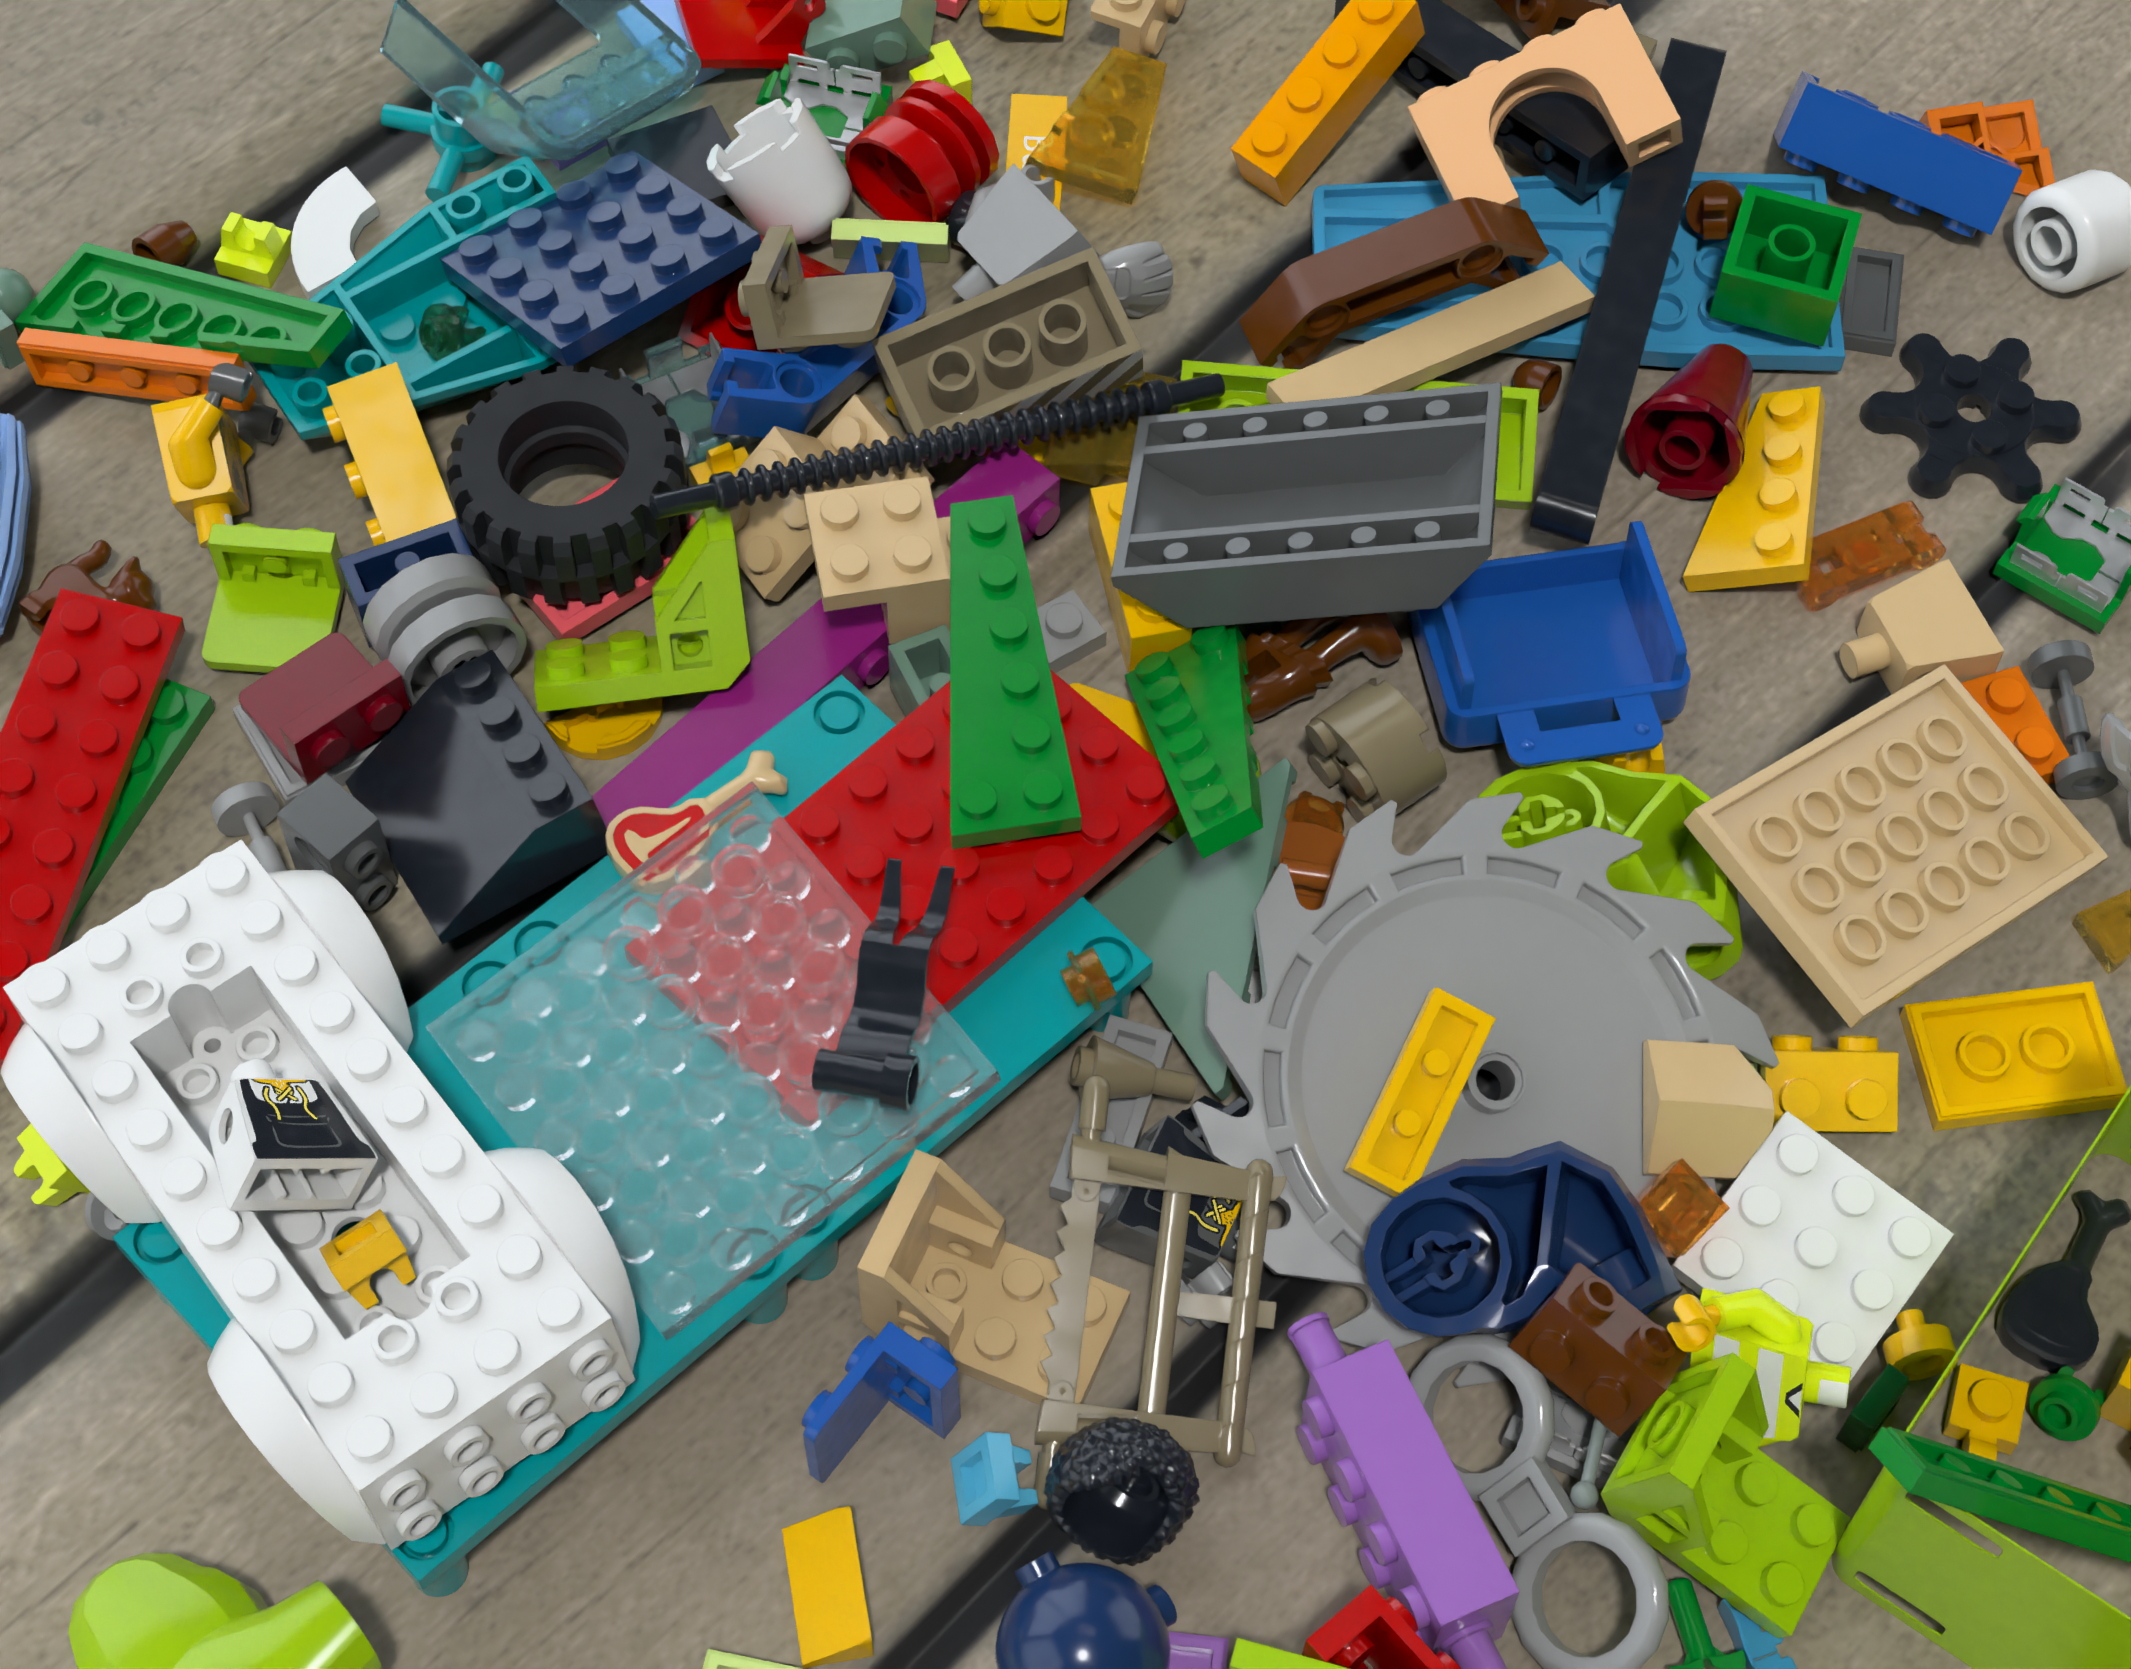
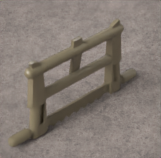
M1100 1075L1089 1077L1083 1086L1078 1128L1081 1129V1135L1073 1133L1070 1144L1069 1179L1073 1180L1072 1194L1069 1200L1059 1205L1068 1224L1056 1231L1064 1251L1053 1257L1061 1277L1050 1283L1058 1303L1046 1309L1055 1329L1043 1335L1052 1355L1040 1362L1048 1378L1047 1398L1041 1401L1034 1438V1445H1043L1042 1452H1038L1034 1490L1037 1491V1506L1044 1510H1048L1046 1506L1048 1497L1044 1494L1045 1483L1047 1482L1046 1476L1052 1467V1458L1057 1453L1060 1445L1068 1437H1071L1072 1434L1078 1433L1082 1427L1090 1426L1095 1421H1104L1108 1417L1128 1418L1130 1420L1138 1419L1141 1422L1156 1425L1159 1429H1166L1170 1432V1436L1187 1452H1214L1216 1462L1225 1468L1235 1466L1240 1461L1241 1453L1256 1457L1254 1437L1250 1430L1244 1427L1256 1327L1274 1329L1277 1302L1259 1300V1290L1270 1201L1276 1200L1281 1195L1286 1185L1287 1176L1273 1177L1271 1164L1263 1159H1255L1249 1163L1247 1169L1184 1156L1168 1146L1165 1156L1101 1140L1102 1132L1106 1131L1110 1084L1106 1078ZM1101 1184L1163 1191L1137 1411L1075 1403ZM1191 1195L1242 1201L1232 1297L1180 1292ZM1177 1316L1228 1323L1217 1421L1166 1415Z

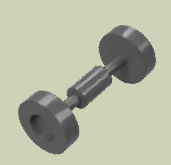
M2061 640L2046 644L2035 650L2028 659L2033 683L2041 688L2060 689L2062 698L2057 701L2063 733L2066 743L2073 745L2075 755L2065 758L2053 769L2057 793L2064 798L2072 800H2085L2102 796L2117 787L2119 784L2117 782L2118 778L2107 770L2101 756V751L2088 752L2086 741L2090 739L2091 735L2082 697L2075 695L2073 690L2074 685L2086 680L2094 671L2091 649L2086 643L2077 640Z

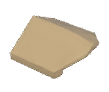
M1649 1039L1643 1041V1175L1718 1180L1735 1179L1773 1131L1775 1106L1772 1089L1735 1045Z

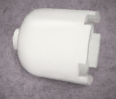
M781 98L757 108L738 121L734 128L739 133V136L725 150L717 143L711 149L707 158V167L715 180L759 234L765 236L769 227L792 225L797 245L805 244L809 241L812 244H818L831 237L832 220L841 218L852 196V183L844 164L801 98L794 99L792 107H787Z

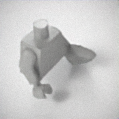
M1013 164L997 183L980 188L974 193L964 226L958 232L957 241L977 263L952 286L964 300H968L1092 247L1074 225L1052 204L1055 199V179L1047 177L1041 180L1040 169L1037 166L1029 164L1020 170ZM1159 242L1136 243L1111 250L1099 257L1128 317H1143L1165 303L1170 293V287L1173 285V265L1170 257L1165 254L1163 246Z

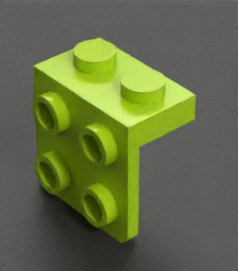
M251 523L237 525L212 524L208 547L219 581L202 648V657L207 667L222 670L270 673L319 640L335 632L345 587L338 561L339 558H342L336 533L322 532L314 528H300L298 530L265 528Z

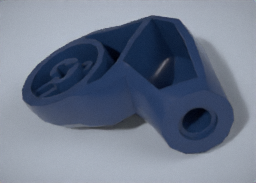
M1562 1141L1536 1147L1507 1158L1461 1159L1420 1178L1393 1198L1372 1223L1364 1249L1368 1284L1382 1308L1406 1328L1435 1337L1466 1335L1475 1332L1495 1335L1519 1330L1557 1290L1568 1271L1576 1263L1583 1264L1595 1275L1609 1282L1617 1293L1645 1316L1670 1301L1683 1290L1642 1206L1615 1169Z

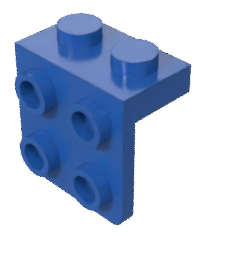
M890 1321L876 1339L870 1335L866 1336L850 1355L845 1366V1370L848 1372L833 1393L828 1390L822 1391L813 1400L802 1419V1426L805 1427L803 1439L810 1476L820 1483L825 1482L888 1401L945 1439L961 1419L958 1368L954 1366L956 1364L954 1357L933 1339L922 1337L918 1341Z

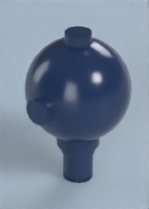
M1052 1550L1014 1572L1022 1589L1018 1591L1005 1610L997 1632L995 1645L997 1669H1169L1171 1647L1167 1628L1176 1623L1177 1612L1170 1596L1159 1585L1154 1584L1145 1589L1125 1573L1112 1567L1095 1563H1071L1060 1566Z

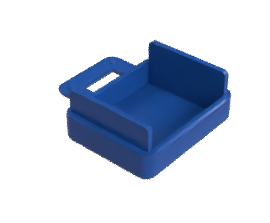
M1642 521L1630 522L1626 541L1486 560L1438 608L1407 612V618L1442 735L1449 744L1455 747L1470 748L1505 743L1510 759L1521 767H1534L1648 751L1656 748L1663 739V729L1660 721L1673 719L1684 709L1691 679L1690 669L1686 660V643Z

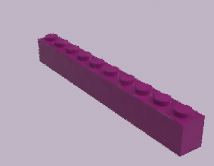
M1003 443L1002 449L999 452L991 451L934 500L937 518L949 517L951 503L1013 495L1024 545L1034 535L1042 536L1047 533L1057 521L1060 514V478L1018 446L1015 449H1009ZM822 598L752 657L749 664L728 689L714 690L592 796L606 828H608L609 823L618 814L627 809L641 806L669 808L841 674L858 690L866 684L873 685L878 682L889 669L888 646L891 645L888 641L881 603L824 612ZM608 854L591 862L589 865L594 866Z

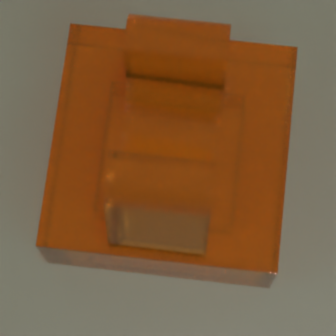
M1683 1158L1674 1161L1637 1198L1657 1239L1675 1258L1685 1255L1730 1209Z

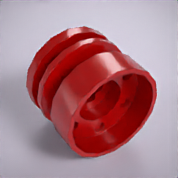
M930 79L916 81L900 98H897L884 112V116L876 117L845 148V165L851 182L863 201L882 220L942 223L950 215L953 205L960 195L967 190L975 191L998 169L999 151L994 135L982 115L965 97L955 90Z

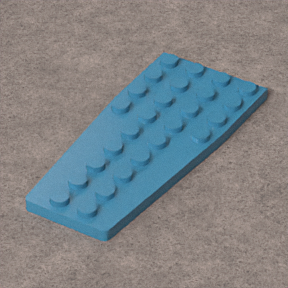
M1622 172L1584 201L1546 176L1509 177L1519 196L1522 210H1526L1549 252V255L1538 266L1527 264L1524 257L1509 255L1520 278L1562 261L1596 297L1632 172ZM1693 172L1640 365L1682 368L1703 348L1712 344H1727L1742 351L1750 360L1753 369L1841 371L1845 360V349L1839 301L1824 347L1710 317V309L1733 232L1727 235V240H1703V236L1692 229L1686 217L1688 196L1695 187L1709 180H1723L1731 183L1740 191L1742 197L1744 196L1747 184L1828 205L1825 176ZM1439 180L1318 186L1313 192L1311 207L1312 255L1447 204L1450 201ZM1469 283L1341 332L1335 338L1370 341L1494 288ZM1591 312L1498 352L1578 359Z

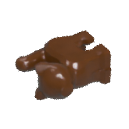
M98 540L88 552L48 572L41 586L19 601L20 610L23 616L26 617L31 629L40 637L61 588L155 610L157 606L154 600L155 587L152 580L141 570L139 558L133 556L128 559L112 578L109 586L103 587L90 575L102 569L108 563L112 548L108 542Z

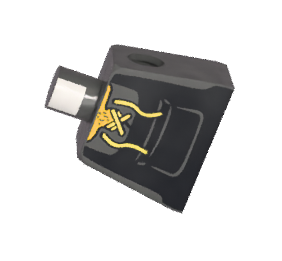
M1170 1115L1165 1116L1146 1131L1136 1149L1166 1156L1167 1148L1170 1146L1184 1156L1219 1163L1211 1157L1207 1145ZM1117 1186L1095 1231L1094 1241L1155 1266L1163 1191ZM1191 1195L1182 1270L1189 1279H1193L1215 1263L1219 1255L1235 1264L1238 1241L1234 1238V1235L1240 1227V1220L1237 1217L1242 1208V1201Z

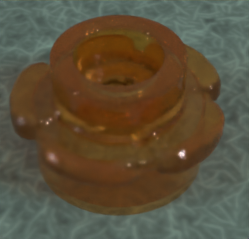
M1093 947L1077 955H1074L1072 950L1068 951L1067 957L1071 965L1061 970L1060 973L1077 1006L1079 1007L1090 1001L1095 1010H1101L1100 1003L1117 995L1096 951Z

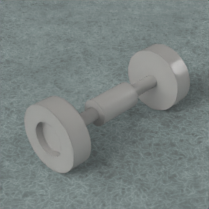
M251 781L235 785L221 793L211 806V814L218 830L224 835L233 837L249 834L252 842L248 848L266 872L287 870L271 836H264L261 830L276 817V813L279 811V804L271 787L263 782Z

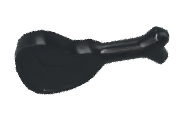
M2081 1190L2075 1194L2074 1200L2081 1210L2082 1225L2065 1260L2046 1264L2029 1273L2010 1292L1997 1316L1996 1334L2002 1345L2014 1356L2037 1369L2057 1374L2064 1366H2070L2077 1372L2085 1367L2094 1356L2099 1342L2098 1325L2087 1301L2088 1290L2093 1281L2091 1271L2107 1235L2113 1229L2127 1225L2131 1220V1210L2127 1202L2122 1199L2105 1201L2091 1190Z

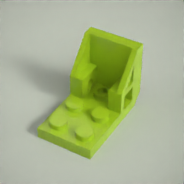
M715 508L704 509L653 585L652 596L657 635L645 637V633L642 631L629 630L610 635L607 642L583 644L581 639L564 638L547 643L546 649L535 650L534 691L538 712L728 689L749 664L750 654L736 543L730 511L718 512Z
M1730 1353L1676 1373L1667 1390L1644 1412L1605 1484L1601 1496L1612 1517L1634 1527L1647 1543L1721 1598H1726L1729 1604L1779 1639L1793 1634L1850 1517L1758 1449L1769 1428L1757 1372L1756 1369L1736 1354Z

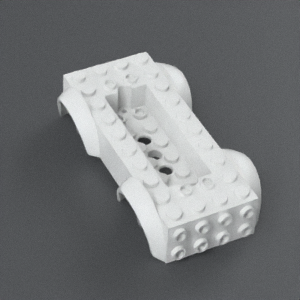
M239 840L225 850L211 854L199 866L167 886L148 893L138 904L104 925L90 929L81 939L46 961L32 965L20 977L3 987L24 1022V1025L11 1043L1 1066L2 1078L19 1108L60 1160L86 1188L124 1223H159L162 1221L231 1320L217 1340L207 1362L208 1374L218 1394L235 1420L273 1468L320 1516L351 1541L375 1544L387 1543L392 1551L405 1541H414L427 1535L438 1525L443 1514L468 1497H478L490 1491L498 1484L505 1471L529 1454H540L553 1447L562 1438L565 1429L591 1411L599 1412L613 1405L623 1395L626 1387L636 1381L632 1371L640 1344V1333L635 1301L626 1269L597 1209L577 1180L557 1159L546 1151L536 1148H502L486 1152L482 1151L407 1054L413 1038V1031L405 998L386 949L370 920L354 897L336 878L322 870L266 872L245 843ZM261 1059L270 1064L276 1078L317 1079L328 1086L378 1157L352 1209L229 1211L209 1138V1128L230 1084L231 1074L239 1065L249 1060ZM381 1209L406 1248V1253L416 1278L403 1285L392 1270H377L371 1276L369 1285L379 1302L366 1310L347 1291L344 1292L327 1266L319 1248L333 1240L336 1233L344 1225L354 1221H362Z

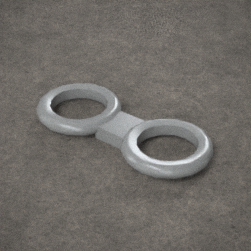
M1493 1334L1459 1335L1432 1348L1413 1370L1410 1382L1433 1426V1406L1440 1386L1454 1370L1471 1362H1485L1500 1369L1515 1385L1523 1405V1430L1516 1449L1502 1465L1485 1473H1472L1454 1464L1472 1501H1481L1513 1555L1518 1557L1512 1578L1520 1592L1511 1616L1522 1645L1543 1669H1640L1658 1650L1669 1620L1668 1581L1656 1551L1634 1527L1604 1513L1577 1512L1546 1462V1457L1555 1434L1554 1399L1545 1376L1508 1346L1510 1344L1509 1341ZM1581 1541H1593L1612 1550L1628 1567L1636 1588V1615L1629 1634L1614 1650L1600 1656H1584L1564 1646L1550 1630L1542 1609V1584L1549 1565L1563 1549Z

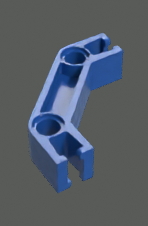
M861 236L844 275L879 272L875 254H881L882 252L881 240L879 238ZM901 241L888 269L881 270V272H892L894 274L896 289L879 332L874 339L920 320L926 309V296L917 243ZM870 340L866 344L854 348H842L837 344L809 346L798 352H785L784 354L723 347L706 384L708 400L719 401L711 418L712 433L765 438L770 430L777 426L806 434L879 372L872 341Z

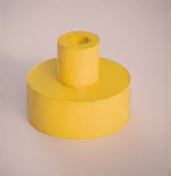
M1909 1309L1899 1313L1895 1317L1899 1331L1888 1337L1882 1345L1887 1365L1890 1363L1909 1377V1380L1925 1379L1944 1372L1957 1353L1949 1328L1941 1324H1926L1923 1313L1919 1309Z

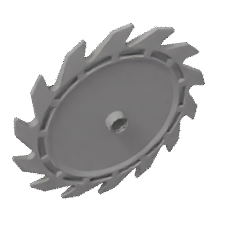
M1518 792L1470 799L1415 854L1403 855L1397 852L1392 844L1397 803L1390 800L1347 831L1320 909L1308 910L1300 905L1287 864L1280 863L1254 909L1262 983V998L1260 1002L1255 1004L1244 1002L1216 970L1207 973L1205 1029L1249 1101V1111L1244 1117H1234L1196 1101L1191 1106L1192 1112L1213 1159L1221 1164L1247 1169L1249 1163L1255 1159H1263L1271 1164L1273 1177L1287 1176L1285 1188L1276 1199L1286 1211V1222L1282 1228L1267 1229L1263 1265L1274 1275L1353 1285L1361 1288L1366 1294L1367 1307L1365 1311L1333 1329L1339 1342L1365 1349L1388 1339L1393 1349H1397L1432 1336L1408 1329L1382 1308L1368 1284L1364 1249L1372 1223L1395 1197L1345 1172L1344 1169L1429 991L1435 987L1495 1017L1496 1020L1421 1178L1461 1159L1507 1158L1536 1147L1562 1141L1615 1169L1642 1206L1666 1258L1673 1262L1718 1203L1715 1179L1643 1175V1041L1649 1039L1735 1045L1745 1058L1770 1069L1775 1068L1779 1061L1758 1014L1692 970L1686 962L1685 955L1688 947L1729 946L1733 943L1734 937L1696 902L1619 890L1612 887L1608 882L1606 871L1609 865L1642 849V841L1596 826H1589L1523 848H1513L1503 840L1502 829L1524 798ZM1479 1069L1490 1071L1499 1080L1501 1093L1497 1101L1486 1098L1479 1091L1476 1083ZM1237 1230L1234 1235V1238L1237 1241L1239 1236V1230ZM1685 1285L1687 1293L1694 1295L1700 1301L1701 1296ZM1518 1330L1495 1334V1336L1511 1342ZM1471 1362L1462 1367L1452 1383L1455 1388L1507 1380L1509 1378L1500 1369L1485 1362Z

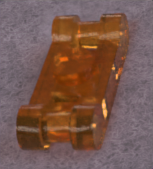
M1913 501L1902 502L1813 537L1809 580L1799 581L1803 586L1801 596L1812 611L1822 610L1833 604L1843 595L1911 568L1922 570L1934 565L1944 556L1946 547L1935 533H1928L1923 527L1924 516ZM1895 538H1902L1904 542L1898 544ZM1830 560L1835 570L1824 574L1818 564Z

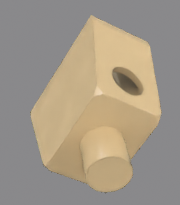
M1949 559L1941 561L1872 597L1867 602L1858 625V639L1842 643L1839 651L1842 666L1849 677L1857 678L1878 671L1891 695L1943 664L1948 667L1960 683L1995 673L2004 653V649Z

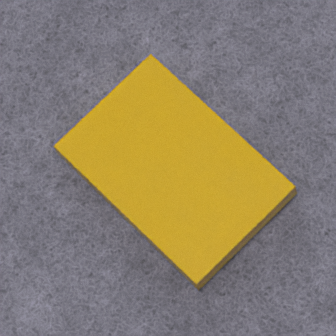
M2093 981L1905 1004L1899 1015L1933 1131L2112 1109L2117 1107L2128 1090Z

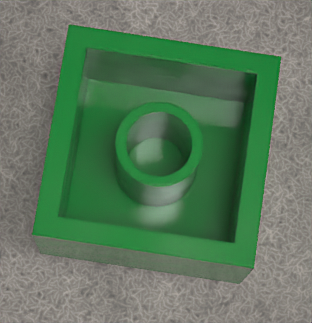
M1747 184L1709 316L1824 347L1839 301L1862 213Z

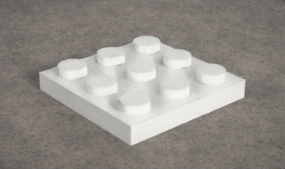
M1786 1111L1774 1125L1773 1131L1738 1174L1674 1261L1671 1268L1678 1280L1700 1296L1703 1288L1725 1294L1751 1288L1762 1289L1796 1315L1807 1318L1813 1324L1810 1360L1852 1367L1851 1381L1954 1234L1797 1117Z

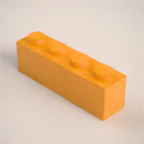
M1350 0L1231 147L1232 154L1243 179L1285 207L1425 34L1416 0Z

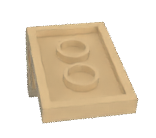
M915 1149L857 1266L862 1323L877 1335L880 1334L890 1321L918 1341L922 1337L931 1338L942 1345L954 1357L956 1361L954 1366L958 1368V1372L1041 1405L1042 1399L1047 1398L1048 1378L1040 1362L1052 1355L1043 1335L1055 1329L1046 1309L1058 1303L1050 1285L1051 1282L1061 1277L1055 1261L1006 1242L1005 1218L942 1159ZM1091 1275L1075 1403L1084 1404L1130 1302V1291Z

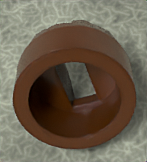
M1527 360L1515 369L1513 387L1539 389L1538 409L1546 410L1552 404L1559 390L1562 368L1546 360Z

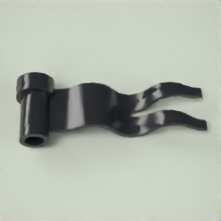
M888 858L879 910L875 920L866 928L861 941L853 1006L849 1018L842 1029L836 1051L821 1048L817 1052L813 1066L812 1087L816 1091L879 1100L881 1108L910 1112L914 1106L919 1087L920 1059L918 1056L908 1055V1051L922 1016L929 954L934 941L943 932L946 923L955 867L941 866L924 917L917 927L905 934L899 945L893 944L894 936L899 928L901 916L902 860Z

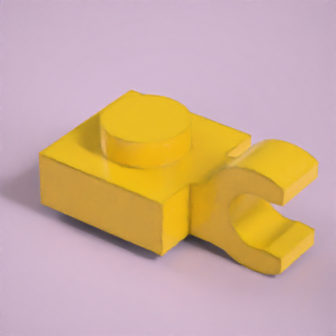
M1961 1363L1954 1374L1942 1435L1963 1441L1961 1450L1994 1461L1997 1459V1451L2011 1455L2018 1445L2029 1383Z

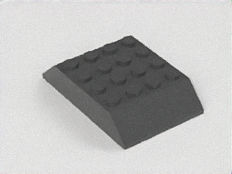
M1501 382L1139 417L1111 572L1113 587L1186 628L1271 621L1284 622L1296 619L1333 616L1347 617L1358 614L1396 611L1409 612L1438 608L1492 555L1503 394Z

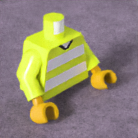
M1703 1288L1700 1301L1697 1297L1690 1294L1681 1295L1675 1301L1673 1309L1681 1322H1671L1668 1324L1667 1330L1678 1348L1684 1352H1691L1690 1368L1734 1353L1756 1369L1769 1428L1758 1448L1779 1441H1792L1798 1438L1804 1402L1846 1408L1852 1367L1811 1361L1810 1351L1813 1324L1807 1318L1796 1315L1762 1289L1751 1288L1725 1294Z

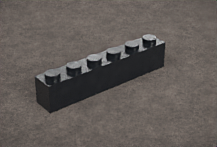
M1336 0L1334 20L1350 0ZM1416 0L1425 34L1394 71L1392 76L1422 95L1434 87H1449L1469 77L1476 67L1491 60L1502 61L1520 51L1440 0ZM1566 92L1541 93L1520 102L1505 116L1495 138V144L1582 201L1626 171L1629 166L1598 109L1587 100Z

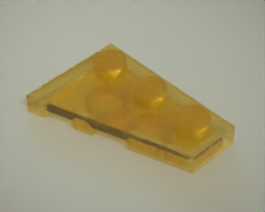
M1114 46L1084 84L1080 94L1066 112L1063 111L1055 121L1050 133L1041 144L1038 143L1031 152L1025 165L1032 164L1040 169L1041 176L1053 177L1057 181L1132 205L1139 188L1167 63Z

